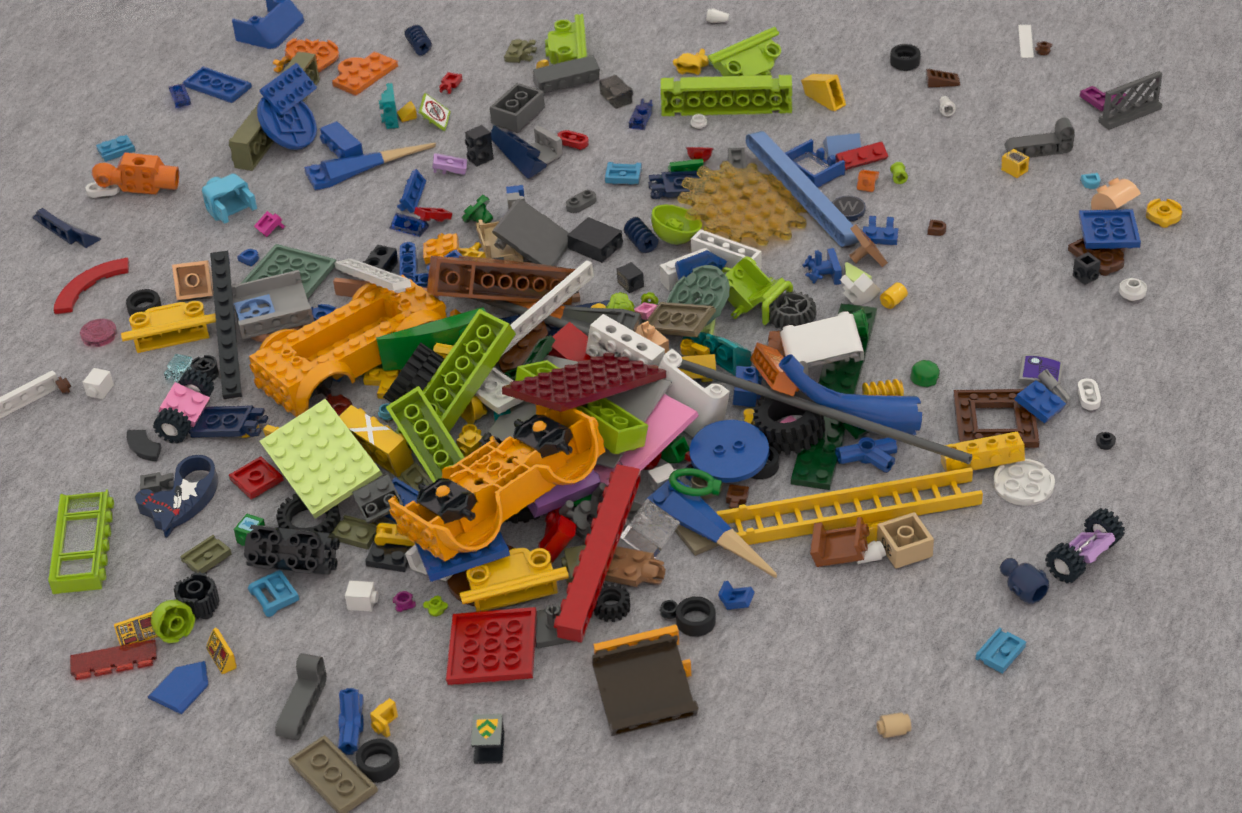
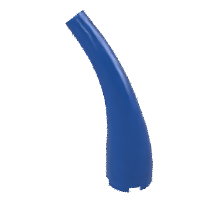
M793 354L785 356L779 362V367L787 377L817 404L911 435H917L916 431H920L922 412H918L917 404H921V401L917 396L839 393L820 385L803 372L804 366Z

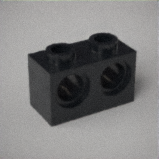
M480 125L465 132L466 156L469 162L478 167L494 159L491 132Z
M377 244L363 263L392 272L398 264L397 249Z

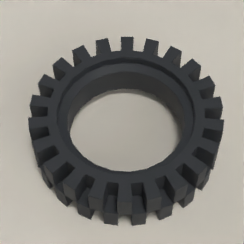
M296 493L292 495L293 500L288 497L285 499L286 503L282 502L276 514L278 527L332 533L341 521L337 504L325 512L327 516L320 524L308 528L294 526L291 523L292 518L299 512L308 510Z

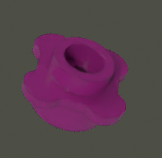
M401 591L393 597L392 600L396 604V611L402 612L409 608L413 609L416 606L412 600L413 595L411 593Z

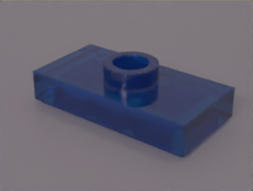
M184 83L168 87L175 108L191 105Z

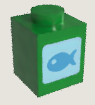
M247 513L234 528L237 543L245 546L246 535L253 530L250 529V526H265L263 518Z

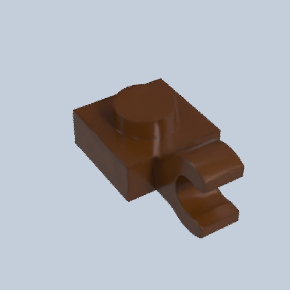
M729 485L726 495V503L730 504L729 509L739 508V505L747 503L749 486Z

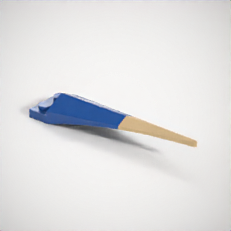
M436 143L320 161L318 165L313 164L304 167L305 174L314 190L329 188L380 164L434 148Z
M677 478V481H678L680 484H682V485H684V486H686V487H690L689 485H685L683 482H681V481ZM668 480L645 499V504L654 511L657 509L660 516L704 536L772 577L777 578V573L700 496L682 494L673 489Z

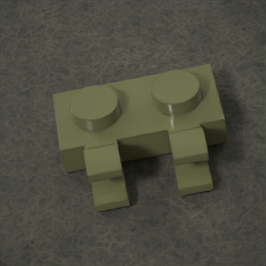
M521 39L512 40L504 56L505 62L520 63L521 60L532 61L533 56L527 54L536 52L537 47L531 46L535 45L536 40L531 39L528 42Z

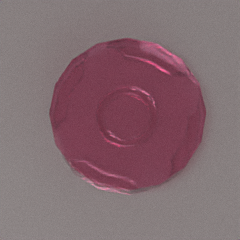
M108 319L92 320L86 323L80 330L82 342L88 346L92 344L96 347L112 342L117 334L115 323Z

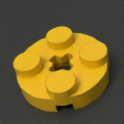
M1161 198L1148 203L1146 218L1159 224L1162 228H1167L1179 222L1182 218V206L1175 200L1167 199L1166 201H1160Z

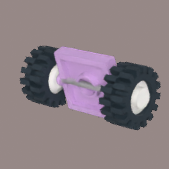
M1102 508L1097 509L1085 520L1084 527H1087L1085 532H1081L1069 544H1058L1046 555V566L1051 568L1049 572H1053L1055 574L1054 577H1059L1061 582L1073 583L1084 573L1086 564L1094 562L1097 556L1123 538L1125 534L1123 532L1125 527H1122L1123 522L1118 521L1119 517H1115L1113 515L1114 512L1110 511L1108 513L1106 508L1104 510Z

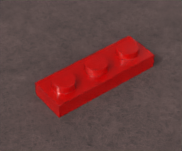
M881 141L837 153L835 158L837 163L844 160L845 170L887 159L888 153Z

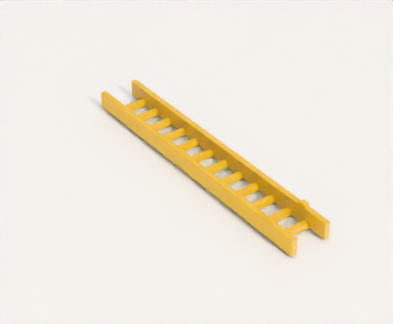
M970 467L750 506L744 504L739 505V508L716 511V513L727 524L735 523L738 531L737 534L748 545L813 534L814 523L822 522L827 531L853 527L857 525L858 517H862L864 523L895 519L913 512L918 516L981 505L983 493L982 490L962 493L960 488H958L957 484L972 482L973 470ZM950 485L954 495L941 497L937 487ZM931 489L935 498L921 500L918 491ZM912 492L915 502L902 504L898 494ZM892 495L896 505L882 507L879 498ZM873 499L876 508L863 511L859 501ZM853 502L856 512L843 514L839 504ZM834 506L837 515L823 517L820 508ZM814 509L817 519L803 521L800 511ZM794 512L797 522L783 524L781 515ZM775 516L777 526L764 528L761 518ZM755 519L758 529L748 528L744 531L741 521Z

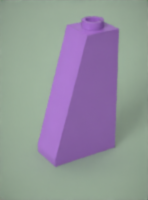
M592 470L585 479L573 485H556L549 492H546L527 506L536 518L562 507L567 500L574 502L591 495L600 485V477L597 472Z

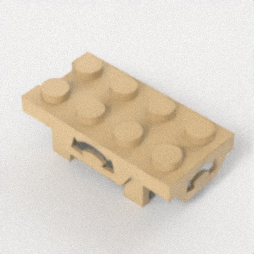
M478 220L479 223H476V229L486 258L504 257V260L523 262L522 255L508 244H506L504 250L494 246L498 237L493 235L492 230L500 221L485 224L482 220Z

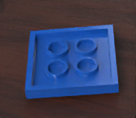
M1133 209L1079 210V221L1085 249L1140 248L1141 240Z

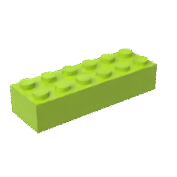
M419 386L386 406V409L433 483L438 478H442V469L444 467L453 466L465 458Z

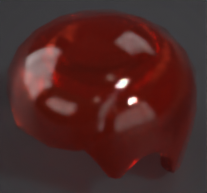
M330 394L325 398L338 416L350 405L353 406L351 400L342 394L338 396Z

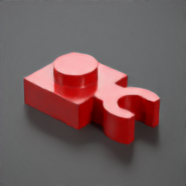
M447 72L439 85L440 93L443 90H447V94H450L452 88H457L463 80L462 74Z

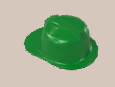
M861 308V310L851 314L854 316L859 336L866 337L869 341L867 317L864 308Z

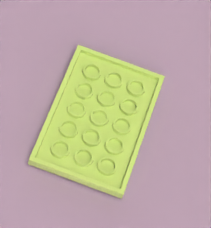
M326 399L260 440L263 448L315 519L353 495V491L382 476L380 469Z

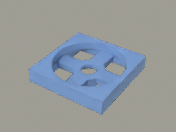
M269 294L234 303L239 321L275 312ZM264 303H267L269 305L268 307L258 308L257 306ZM249 307L251 309L249 312L240 313L241 309Z

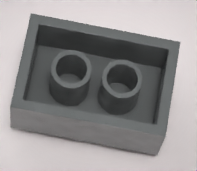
M516 83L489 107L491 123L519 132L545 108L544 91Z

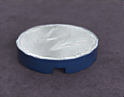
M841 196L832 201L833 205L849 221L858 220V217H863L865 214V203L855 196Z

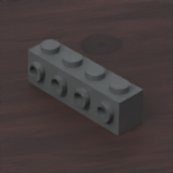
M594 55L533 69L534 84L538 90L544 91V93L599 80L600 68Z

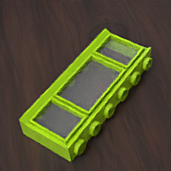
M108 489L105 492L74 495L60 494L48 578L53 594L102 589L103 581L106 580L105 566L108 565L106 551L110 549L108 537H111V527L109 524L113 522L111 509L114 508V499L110 497Z

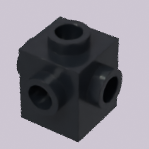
M1089 252L1075 258L1072 276L1084 285L1099 278L1101 261Z

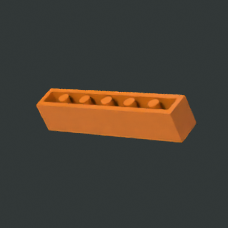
M757 342L750 358L754 366L771 389L794 396L795 392L799 391V388L779 367V362L784 358L782 354L775 348Z

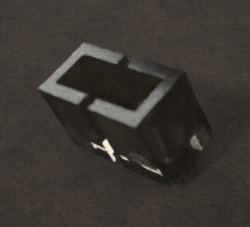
M617 75L599 80L600 94L615 109L633 103L632 88L626 85Z

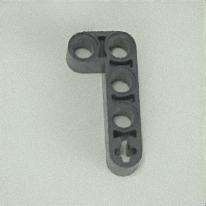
M1063 117L1056 121L1055 130L1052 133L1012 137L1006 140L1004 146L1007 153L1015 149L1029 158L1064 154L1073 149L1075 130L1070 120Z
M304 653L299 654L297 658L296 671L298 679L276 723L275 734L278 737L294 740L301 738L326 684L327 673L323 657Z

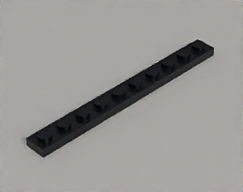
M228 250L210 253L222 396L223 399L242 397L230 259Z

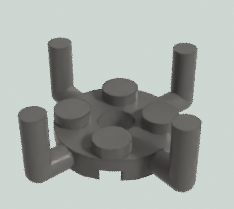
M601 483L592 492L591 501H582L572 511L570 509L574 506V503L571 500H567L559 509L560 515L570 518L576 524V534L583 539L582 545H585L586 536L588 533L591 534L592 531L587 517L597 518L599 497L604 492V488L607 487L605 483ZM628 519L626 520L623 531L630 525V521Z

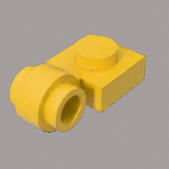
M684 339L680 344V350L684 356L710 354L708 347L694 343L691 339Z

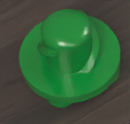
M484 194L476 200L477 203L474 206L469 205L464 210L465 214L461 217L464 223H468L471 220L479 223L478 220H482L485 224L491 223L493 215L486 209L490 199Z

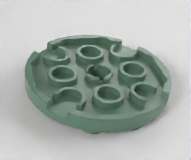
M703 265L692 269L693 273L687 277L683 276L675 284L667 300V303L713 306L716 312L705 326L721 315L722 309L729 298L730 286L726 274L712 265Z

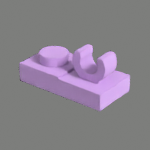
M434 153L433 172L436 173L437 169H442V174H445L446 170L456 174H465L467 159Z

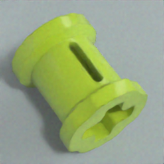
M902 162L892 164L890 171L893 174V181L896 184L905 183L908 179L905 165Z

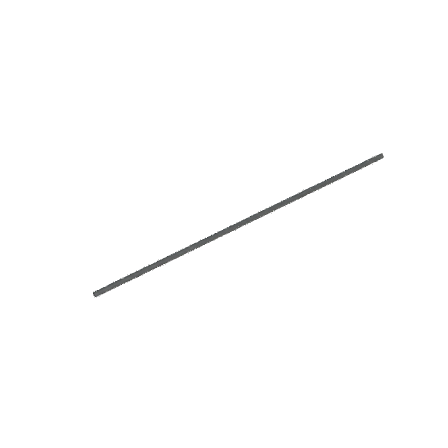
M470 298L518 315H523L529 309L505 300ZM550 315L544 319L545 324L560 329L569 323ZM572 323L585 335H589L590 328ZM682 359V363L678 367L966 464H970L972 460V454L796 396H790L769 387Z

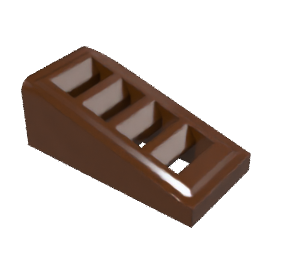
M926 69L928 88L960 86L958 74Z

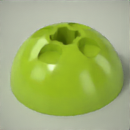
M658 205L653 208L651 213V224L654 232L660 239L669 244L680 245L690 242L691 238L702 228V222L697 215L679 206Z

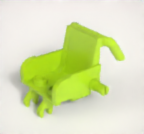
M745 256L732 269L727 267L722 269V272H727L726 276L730 286L729 298L727 300L735 308L731 313V317L736 314L733 319H737L741 314L747 313L758 303L762 302V323L766 325L769 322V305L785 290L786 293L787 291L793 292V284L790 281H785L783 278L771 281L773 277L768 278L751 257Z

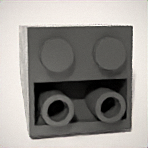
M389 474L352 492L367 524L390 513L389 509L391 507L388 500L396 495L400 505L404 506Z

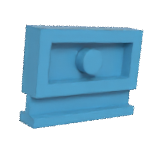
M127 135L118 136L115 139L96 145L97 151L105 162L121 157L124 153L136 152L135 146Z
M999 627L976 653V660L984 661L985 665L1003 674L1024 650L1026 641L1009 632H1003L1002 628Z

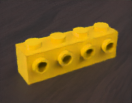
M1018 431L945 445L972 454L970 464L941 455V464L945 472L970 467L972 470L1025 461L1024 443Z

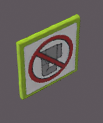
M424 93L418 113L424 116L423 119H428L429 123H433L445 131L451 111Z

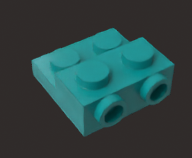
M386 83L387 90L381 93L382 100H378L379 108L383 110L381 121L385 123L386 129L399 128L393 83Z

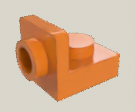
M870 170L860 171L857 189L873 192L875 181L879 179V172Z

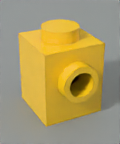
M470 429L456 440L457 446L464 457L479 448L481 445L479 441L483 437Z

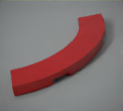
M128 257L99 264L72 279L58 295L53 308L54 313L73 312L74 305L79 298L78 295L83 290L86 291L96 284L97 280L103 277L107 279L129 273Z

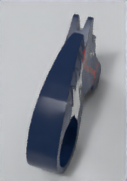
M191 455L181 460L175 470L174 486L171 491L154 493L149 489H143L136 494L135 500L140 514L152 518L155 528L163 530L165 538H168L176 526L187 522L197 515L215 495L218 476L214 462L205 455ZM204 470L209 472L199 482L190 483L185 480V477L194 471Z

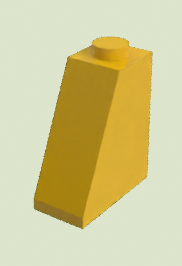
M811 74L801 80L805 95L829 110L836 111L846 105L837 74Z

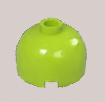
M166 600L160 603L154 609L151 616L153 631L162 641L167 643H177L183 636L187 637L195 623V615L192 614V609L187 604L178 600Z

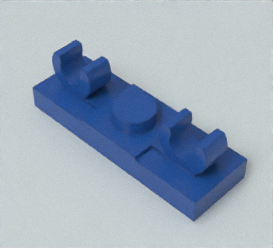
M417 169L413 170L409 179H407L402 199L399 200L401 204L397 205L400 211L407 209L410 213H413L419 203L426 180Z

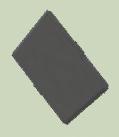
M522 199L515 201L492 230L493 235L535 264L555 266L568 248L567 235L569 232Z

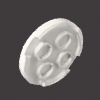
M1025 459V461L1000 465L994 473L993 485L997 494L1004 500L1016 505L1031 506L1040 504L1050 498L1054 491L1055 478L1044 467V464L1035 460Z

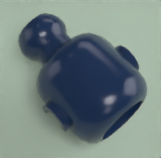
M1006 558L1001 563L1000 572L1008 577V588L1027 604H1035L1047 594L1049 580L1043 570L1036 569L1030 563L1018 565L1014 558Z

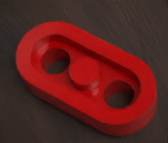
M563 130L557 134L562 139L563 146L582 150L589 145L588 136L570 130Z

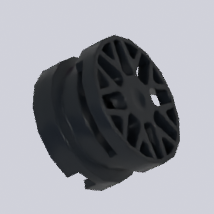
M204 355L202 358L198 356L192 361L191 368L196 369V372L201 370V374L206 373V377H211V381L218 377L217 361L213 356Z

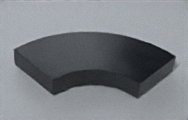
M127 430L126 438L130 450L142 459L158 461L162 449L161 444L149 440L146 430Z

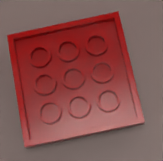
M536 607L453 614L446 673L447 685L533 679L537 624Z

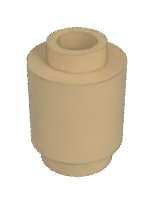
M902 712L882 715L879 721L876 722L877 731L884 738L906 735L907 732L911 731L910 717Z

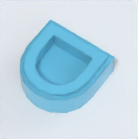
M1098 173L1081 175L1080 180L1084 187L1095 189L1100 186Z

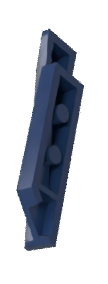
M493 125L491 130L493 143L527 179L532 178L547 167V163L538 159L541 151L510 131L505 132L498 128V126Z
M44 208L39 209L32 216L35 221L70 245L77 242L83 247L88 248L101 240L96 235L58 219Z

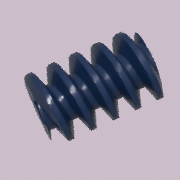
M413 25L405 30L404 35L417 55H425L431 49L432 42L423 30V27Z
M639 217L630 218L626 222L624 233L640 252L649 253L655 250L659 243L658 238Z

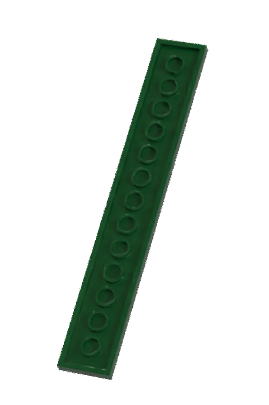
M841 303L838 314L841 312H849L851 314L861 310V308L865 310L869 341L866 337H860L865 360L877 315V308ZM849 357V361L844 359L823 364L818 383L835 392L856 394L864 360L855 362L854 358ZM824 416L826 427L825 432H823L824 436L822 439L818 438L819 443L816 445L810 444V449H800L801 453L797 455L792 472L791 485L830 490L838 462L835 452L836 448L842 447L846 428L843 426L845 423Z

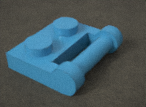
M608 162L605 183L639 184L642 163L614 164L613 162Z
M281 570L254 581L248 586V591L257 598L267 617H271L276 611L299 601L298 593ZM266 588L275 601L269 602L261 590Z

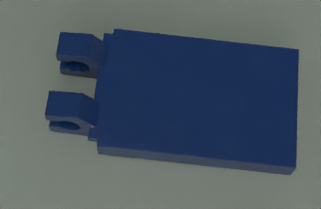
M712 170L661 172V174H652L648 177V186L652 191L650 192L651 199H660L662 196L670 198L716 196L717 194Z
M253 405L205 407L195 426L191 427L189 434L191 438L242 437L245 434L250 437L259 436L262 430L261 428L256 429L258 424L266 423L268 416H263L264 408H254Z

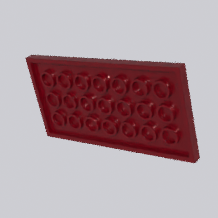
M604 353L603 356L591 357L587 361H578L574 365H565L561 369H552L548 373H538V376L525 377L522 381H512L509 385L502 386V394L563 412L666 378V370L660 369L657 365H645L643 361H631L628 357H617L614 353Z

